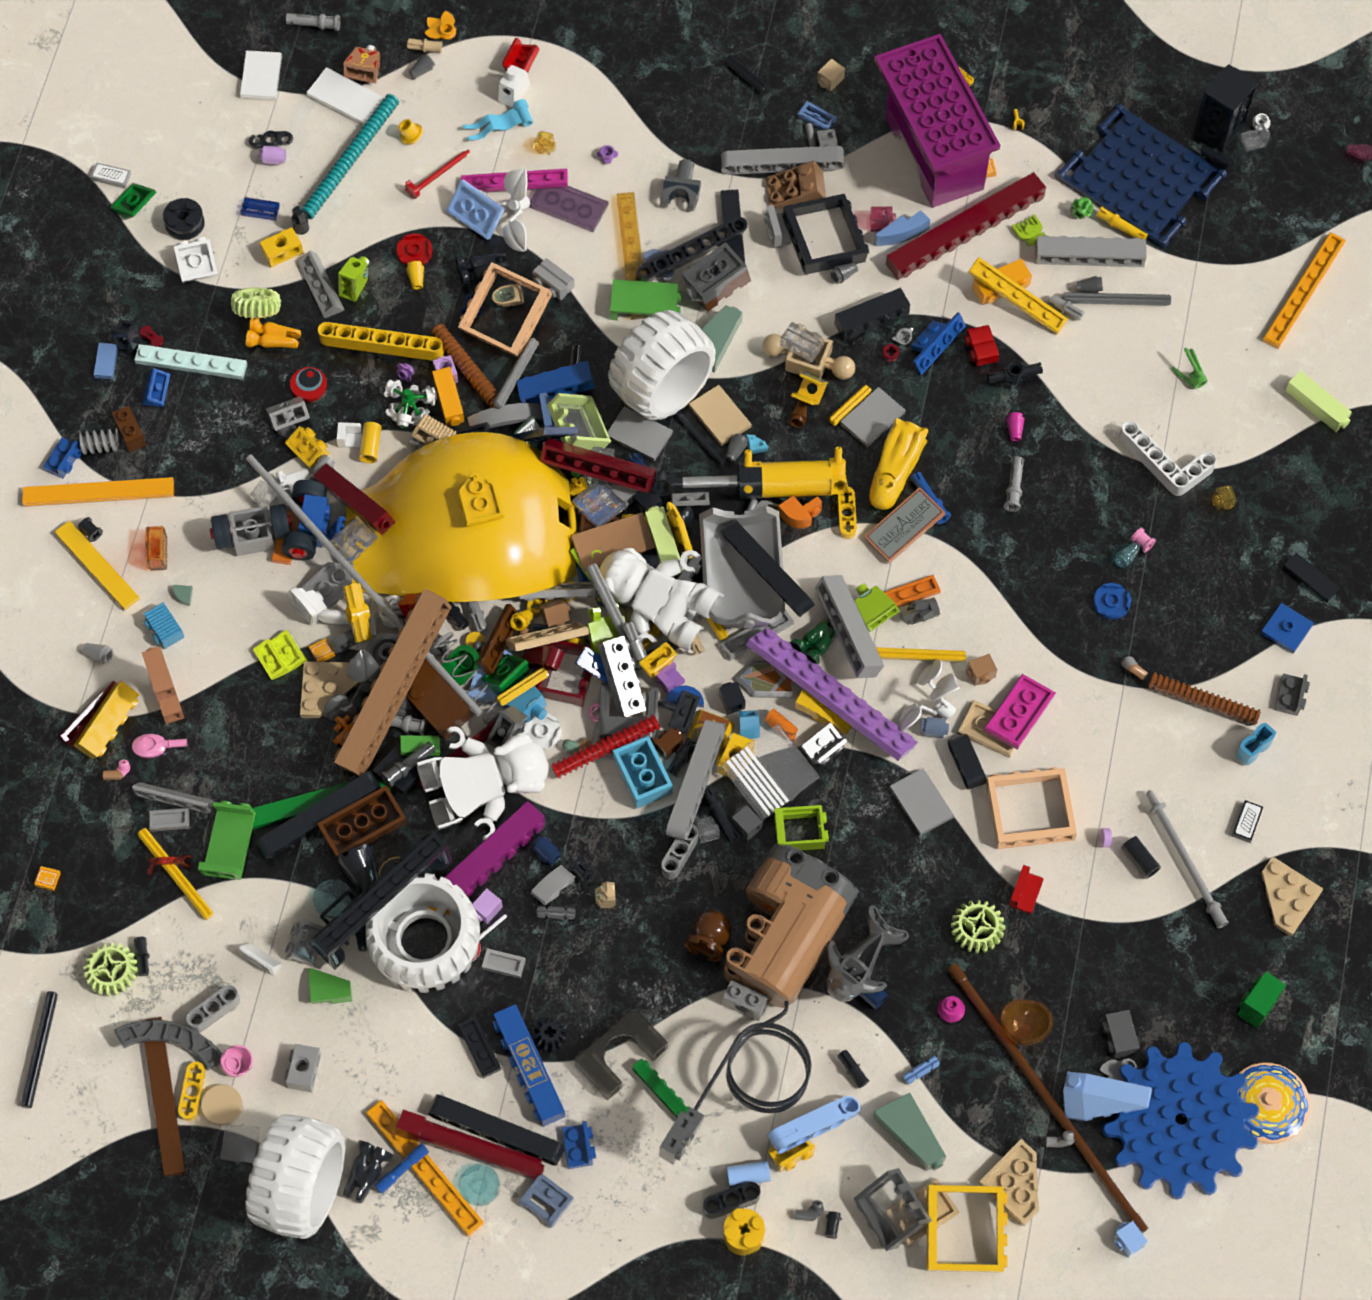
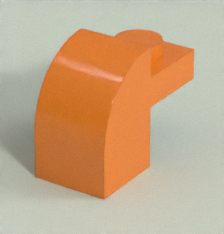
M793 495L779 505V516L790 527L796 529L810 527L812 517H816L821 512L822 501L817 496L802 506Z

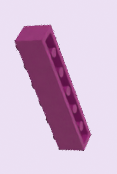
M527 801L445 878L449 879L452 885H458L469 898L478 885L482 886L492 872L496 873L506 859L510 860L521 845L525 846L535 832L539 833L544 828L545 816Z

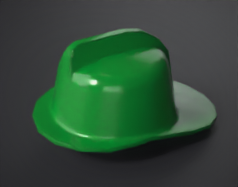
M460 645L446 658L445 661L468 654L466 659L454 671V676L467 673L479 667L477 664L479 655L475 648L470 645ZM464 657L451 662H443L442 667L460 686L474 673L472 672L461 677L452 676L454 668Z

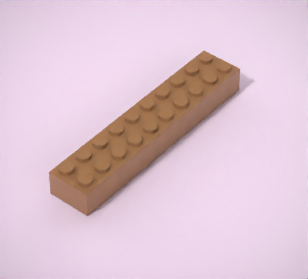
M424 589L422 593L418 594L414 609L410 610L406 620L408 621L405 627L399 630L398 640L389 650L390 656L386 662L382 663L378 679L372 682L371 692L362 702L363 708L361 712L354 717V725L351 731L346 733L342 748H339L334 758L336 760L334 763L358 777L366 773L452 607L445 598Z

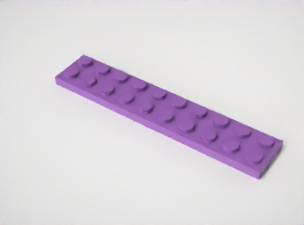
M765 628L747 642L746 645L897 761L902 759L917 745L918 742L910 734L904 731L901 732L896 723L889 721L880 711L868 705L864 699L855 695L850 688L842 685L834 676L829 675L818 664L809 660L804 653L799 652L789 642L784 641L775 631Z

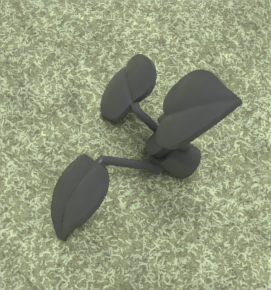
M363 648L350 660L347 666L349 677L354 681L360 682L357 692L351 701L344 694H338L329 699L323 710V716L326 719L336 722L335 718L337 716L343 719L348 715L351 718L348 722L352 721L357 713L356 707L352 704L356 701L362 690L364 692H371L372 682L378 679L380 675L379 665L372 655ZM407 696L396 714L397 716L404 717L412 712L413 708Z

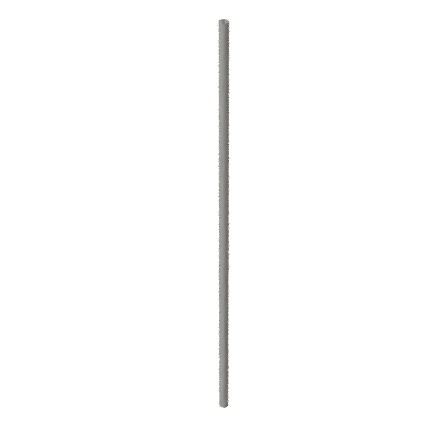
M249 455L246 460L356 583H360L361 588L399 630L405 627V624L253 455ZM428 652L425 659L472 712L479 717L483 711L433 655Z

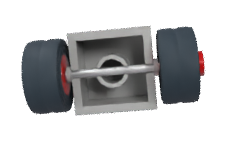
M285 504L270 506V517L267 506L230 512L231 527L226 514L212 516V528H209L211 539H214L217 550L233 547L231 536L233 534L237 556L274 550L275 546L271 527H273L275 539H282L286 533L291 532V514H287Z

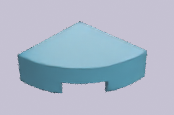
M746 435L748 448L752 451V454L768 451L765 441L757 438L755 435Z

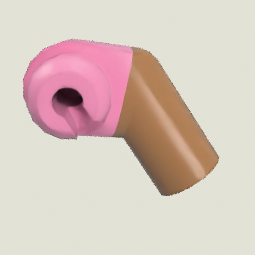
M121 760L115 770H104L103 780H121L130 771L129 762Z

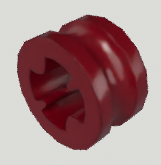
M887 344L882 352L883 359L888 362L897 360L899 348L894 344ZM888 350H892V353L895 352L893 356H889Z

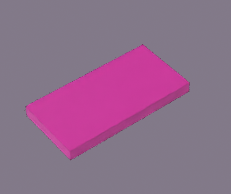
M1022 674L985 726L984 731L1018 750L1054 698L1056 692Z

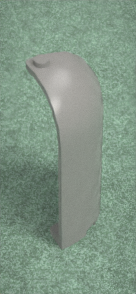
M763 506L755 510L744 511V515H734V511L711 508L699 514L703 584L724 594V597L719 595L716 598L708 615L715 623L737 629L764 627L780 620L785 611V602L720 532L733 520H737L783 569L779 511Z

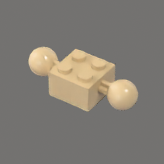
M798 330L792 345L786 344L784 338L779 334H770L763 341V350L768 356L778 357L782 354L787 355L785 371L797 375L808 373L821 379L825 368L832 370L837 378L842 380L849 379L855 372V363L851 358L847 356H840L836 359L830 358L833 345L832 340Z

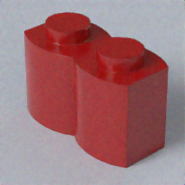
M984 325L967 329V335L964 338L966 346H970L972 362L975 361L977 366L998 362L999 352L990 326Z

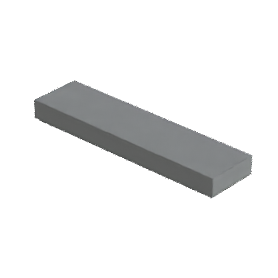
M785 609L780 620L764 627L744 629L720 643L719 647L729 661L750 650L751 648L746 645L749 639L765 628H769L778 634L794 625V621Z

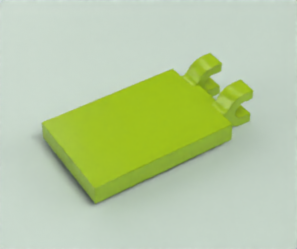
M600 607L588 610L591 623H587L586 626L589 629L588 636L591 649L600 655L597 643L619 637L609 614L607 617L601 618Z

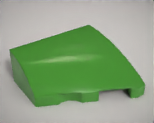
M309 968L311 1004L331 1001L332 1004L352 1002L351 982L349 980Z

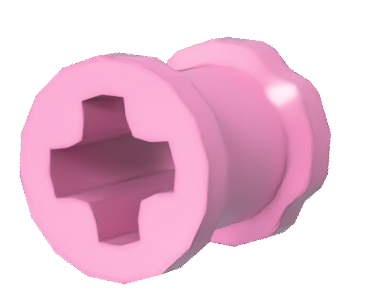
M1143 528L1138 529L1131 537V541L1141 546L1144 553L1150 550L1156 542L1154 538L1151 539L1144 532Z

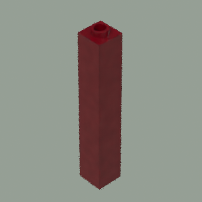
M327 463L313 475L317 482L326 487L327 492L379 534L383 535L395 523L384 508Z

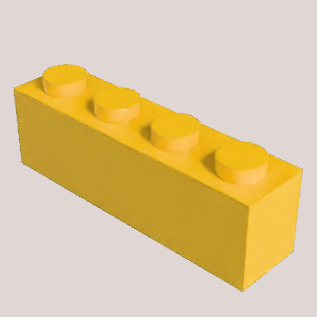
M122 681L116 682L73 746L91 759L98 756L101 757L107 749L105 747L107 742L112 741L117 735V731H115L117 727L123 725L127 720L128 716L126 714L129 709L132 710L137 705L139 693Z

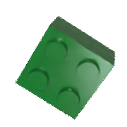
M1267 971L1262 977L1258 975L1249 991L1241 999L1238 1005L1241 1009L1237 1015L1256 1028H1259L1280 998L1286 984Z

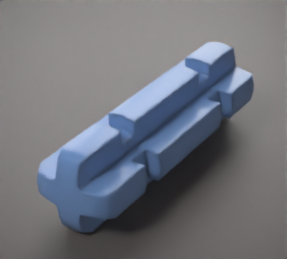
M936 1056L928 1058L927 1062L924 1061L912 1068L911 1072L904 1073L903 1080L906 1084H911L915 1079H919L930 1072L931 1069L938 1067L940 1064Z

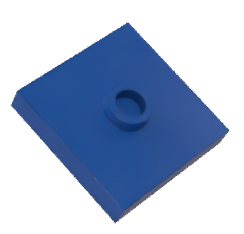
M1281 603L1261 634L1294 654L1314 625V622Z

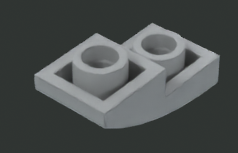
M560 865L542 879L531 891V894L546 905L559 896L560 890L573 883L575 876Z

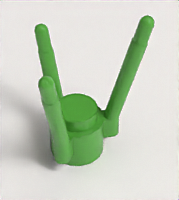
M1185 347L1184 351L1194 369L1189 374L1190 379L1174 366L1172 370L1189 387L1194 386L1195 389L1204 386L1208 380L1203 373L1194 349L1191 348L1189 352L1188 348Z

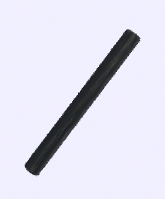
M48 991L46 993L22 1095L21 1106L23 1108L30 1109L33 1106L58 998L56 992Z

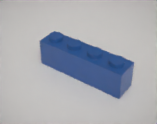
M588 361L577 362L574 365L559 367L553 371L542 372L535 376H528L517 380L522 403L541 404L539 394L545 392L550 399H553L558 393L577 394L595 389Z

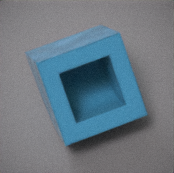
M758 710L739 711L741 736L748 739L760 738Z

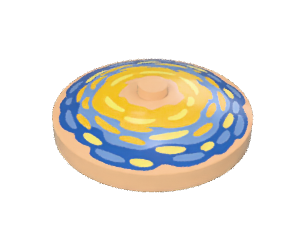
M1258 1063L1242 1070L1240 1073L1246 1077L1247 1082L1240 1089L1239 1098L1245 1103H1255L1259 1107V1114L1255 1118L1246 1120L1245 1130L1249 1134L1256 1136L1259 1143L1264 1144L1282 1143L1297 1135L1305 1125L1310 1111L1309 1095L1301 1079L1291 1070L1274 1063Z

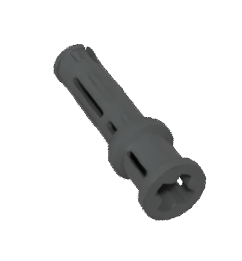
M428 741L402 762H395L394 766L387 772L383 771L380 773L385 784L391 788L398 779L406 777L408 771L416 766L418 762L423 761L429 755L436 752L434 746L430 747L432 744Z

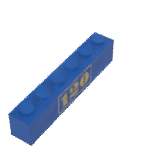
M516 1004L494 1013L495 1021L492 1022L496 1033L500 1032L502 1035L500 1042L504 1051L508 1050L511 1055L508 1059L512 1068H517L519 1074L516 1077L520 1086L524 1085L527 1090L524 1094L528 1104L532 1103L535 1108L532 1112L536 1121H541L544 1127L565 1118V1110Z

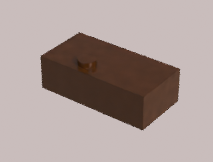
M425 659L406 696L440 735L447 740L453 734L447 732L448 728H460L475 714Z
M386 785L317 823L320 834L336 859L341 854L344 857L347 856L346 854L349 853L348 850L367 843L369 845L406 825V817Z

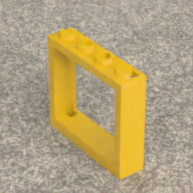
M927 1186V1213L932 1220L927 1224V1271L1004 1272V1268H1007L1008 1265L1007 1255H1004V1247H1007L1008 1242L1007 1234H1004V1225H1007V1213H1004V1204H1007V1192H1004V1187ZM937 1192L996 1194V1265L937 1264Z

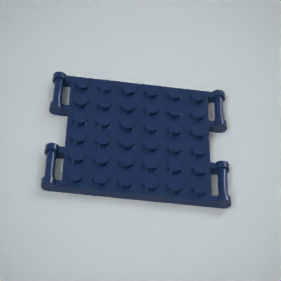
M1117 103L1108 117L1096 126L1097 132L1103 135L1104 139L1090 155L1086 157L1080 150H1075L1071 159L1061 170L1055 173L1056 179L1082 196L1089 198L1097 206L1104 207L1111 213L1120 215L1121 219L1147 233L1148 239L1163 248L1169 244V240L1177 230L1186 224V219L1182 216H1177V214L1195 194L1199 198L1206 200L1218 182L1227 176L1224 169H1218L1126 110L1120 103ZM1120 115L1122 118L1109 130L1107 127ZM1077 161L1080 162L1081 165L1068 177L1066 174ZM1212 174L1214 176L1205 188L1201 189L1202 184ZM1170 222L1174 223L1164 236H1159Z

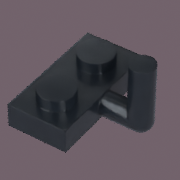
M681 690L676 704L667 700H659L658 706L673 711L668 724L669 727L677 728L679 731L687 733L701 697Z

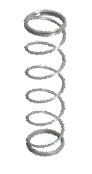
M449 632L437 639L432 646L437 648L454 642L443 654L442 662H451L464 657L452 672L453 677H461L474 672L463 685L462 689L464 690L465 685L477 673L478 669L457 676L453 675L454 671L466 659L468 654L447 661L443 660L446 653L457 642V639L447 642L454 635L452 634L453 632ZM488 684L479 686L471 690H467L465 692H471L484 687L482 691L473 700L475 702L476 699L480 696V694L488 687ZM497 699L478 705L480 707L495 701L483 716L482 721L486 725L499 717L501 711L504 710L502 708L484 720L487 713L498 702Z

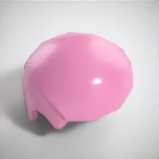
M233 1045L228 1048L220 1058L222 1071L230 1077H239L246 1074L251 1069L253 1063L251 1051L241 1045Z

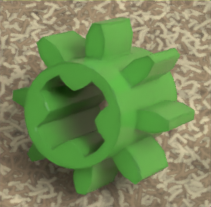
M1081 197L1079 200L1075 198L1071 210L1078 219H1084L1085 216L1090 218L1094 206H1092V201L1087 197Z

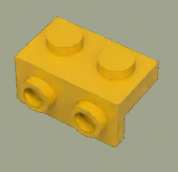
M807 1141L780 1154L777 1153L773 1146L767 1150V1153L781 1173L784 1170L786 1172L792 1170L797 1166L796 1163L802 1159L807 1161L813 1157L816 1146L814 1143L811 1144L810 1141Z

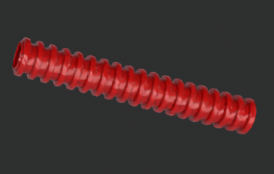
M651 714L649 718L645 717V720H639V723L634 722L633 726L628 725L629 728L626 729L624 727L623 731L618 730L617 734L612 733V736L608 735L606 739L602 738L600 742L596 741V744H590V747L586 746L584 750L580 749L578 753L574 752V755L569 754L568 758L563 757V760H557L556 764L553 762L551 766L556 777L560 779L562 775L567 776L568 772L571 774L572 770L577 771L578 767L583 768L584 764L589 765V762L593 763L595 759L599 760L601 756L605 757V754L609 755L611 751L623 745L625 746L627 743H632L633 740L637 741L639 737L642 739L645 734L648 736L650 732L654 733V730H660V725L655 715Z

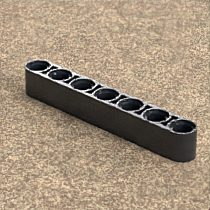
M735 217L641 264L635 274L636 281L651 282L717 249L725 242L729 243L741 237L747 228V221L743 217ZM734 225H740L742 230H737ZM719 232L725 233L727 237H720ZM703 240L710 241L711 245H705ZM687 248H693L696 253H690ZM672 256H678L680 261H674ZM656 264H663L664 269H659ZM646 271L649 276L644 277L640 272Z
M733 520L720 531L732 547L797 616L801 617L815 605L810 597L737 520Z
M368 771L256 840L255 844L266 860L318 829L317 823L377 791L381 786L373 773Z
M439 1094L435 1095L427 1113L436 1120L509 1149L542 1159V1162L553 1166L558 1165L565 1149L564 1144Z

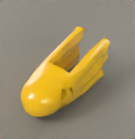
M898 418L894 420L885 440L880 462L871 484L869 500L872 506L880 510H887L894 506L927 443L925 438L928 429L918 427L912 422L902 421Z

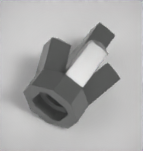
M934 597L925 600H914L913 603L908 605V611L901 613L900 619L904 622L908 621L913 625L939 616L940 609Z

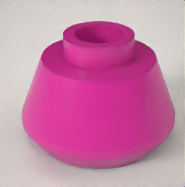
M947 996L940 1000L937 1011L941 1019L953 1023L959 1021L964 1016L965 1006L959 998Z

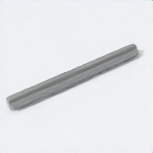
M590 564L586 569L619 637L624 636L628 640L623 628L625 621L597 564ZM630 647L628 651L630 657L633 658L635 662V668H640L641 666L639 665V662L643 660V658L636 661L634 653Z

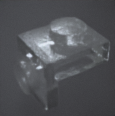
M1261 123L1257 130L1241 133L1240 138L1245 150L1250 151L1266 147L1268 139H1270V133L1265 128L1264 123Z

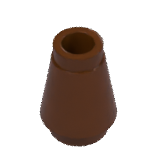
M802 400L797 401L788 418L791 426L801 428L806 424L808 405Z

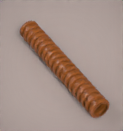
M436 325L431 331L432 337L439 338L442 341L445 353L448 356L451 355L454 364L467 377V380L470 381L474 389L480 393V396L483 397L490 408L496 407L493 402L498 395V391L494 389V386L491 385L487 377L484 376L465 350L461 348V345L458 344L452 334L448 332L445 325Z
M1156 672L1152 674L1148 685L1150 689L1153 687L1155 691L1161 690V693L1164 691L1167 695L1172 694V697L1184 698L1183 701L1195 702V705L1200 704V707L1206 706V709L1212 708V711L1217 710L1218 713L1223 712V715L1228 714L1229 717L1240 718L1242 722L1245 720L1247 721L1246 723L1249 724L1251 722L1254 726L1258 722L1261 714L1260 709L1254 710L1255 707L1249 708V705L1243 706V703L1232 702V699L1226 700V697L1221 698L1220 695L1209 694L1207 690L1204 692L1201 688L1200 690L1197 687L1192 688L1190 684L1188 686L1184 682L1181 684L1178 680L1177 682L1173 678L1170 680L1167 676L1164 678L1162 674L1159 676Z

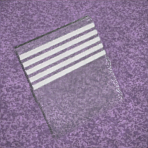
M779 723L758 739L748 743L743 750L721 765V768L762 820L774 813L775 808H780L784 804L793 801L797 794L820 778Z

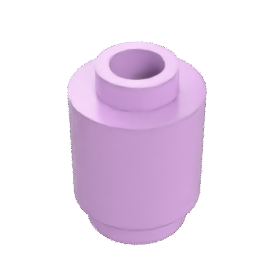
M264 146L263 149H260L259 158L263 161V164L281 165V163L286 162V149L277 146Z

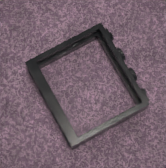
M845 194L784 206L782 218L804 275L831 270L835 266L852 262L856 264L866 262L869 247L864 243L863 232L858 228L857 217L855 214L853 215L851 202L847 200ZM840 207L857 250L812 259L796 216Z

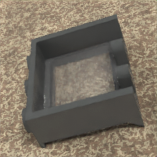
M899 1168L886 1171L853 1198L857 1208L868 1221L869 1227L878 1237L880 1245L886 1251L898 1248L899 1245L932 1221Z

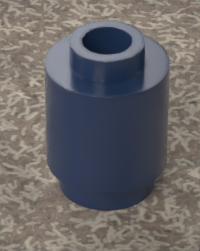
M546 836L543 838L538 837L532 844V851L545 864L548 863L551 866L561 856L559 849Z

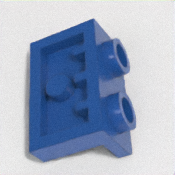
M61 438L44 464V471L64 479L66 474L71 472L75 460L79 459L82 454L80 441L75 440L71 442Z
M582 1121V1125L562 1128L569 1169L593 1166L596 1152L595 1146H590L589 1139H593L592 1127H587V1121Z

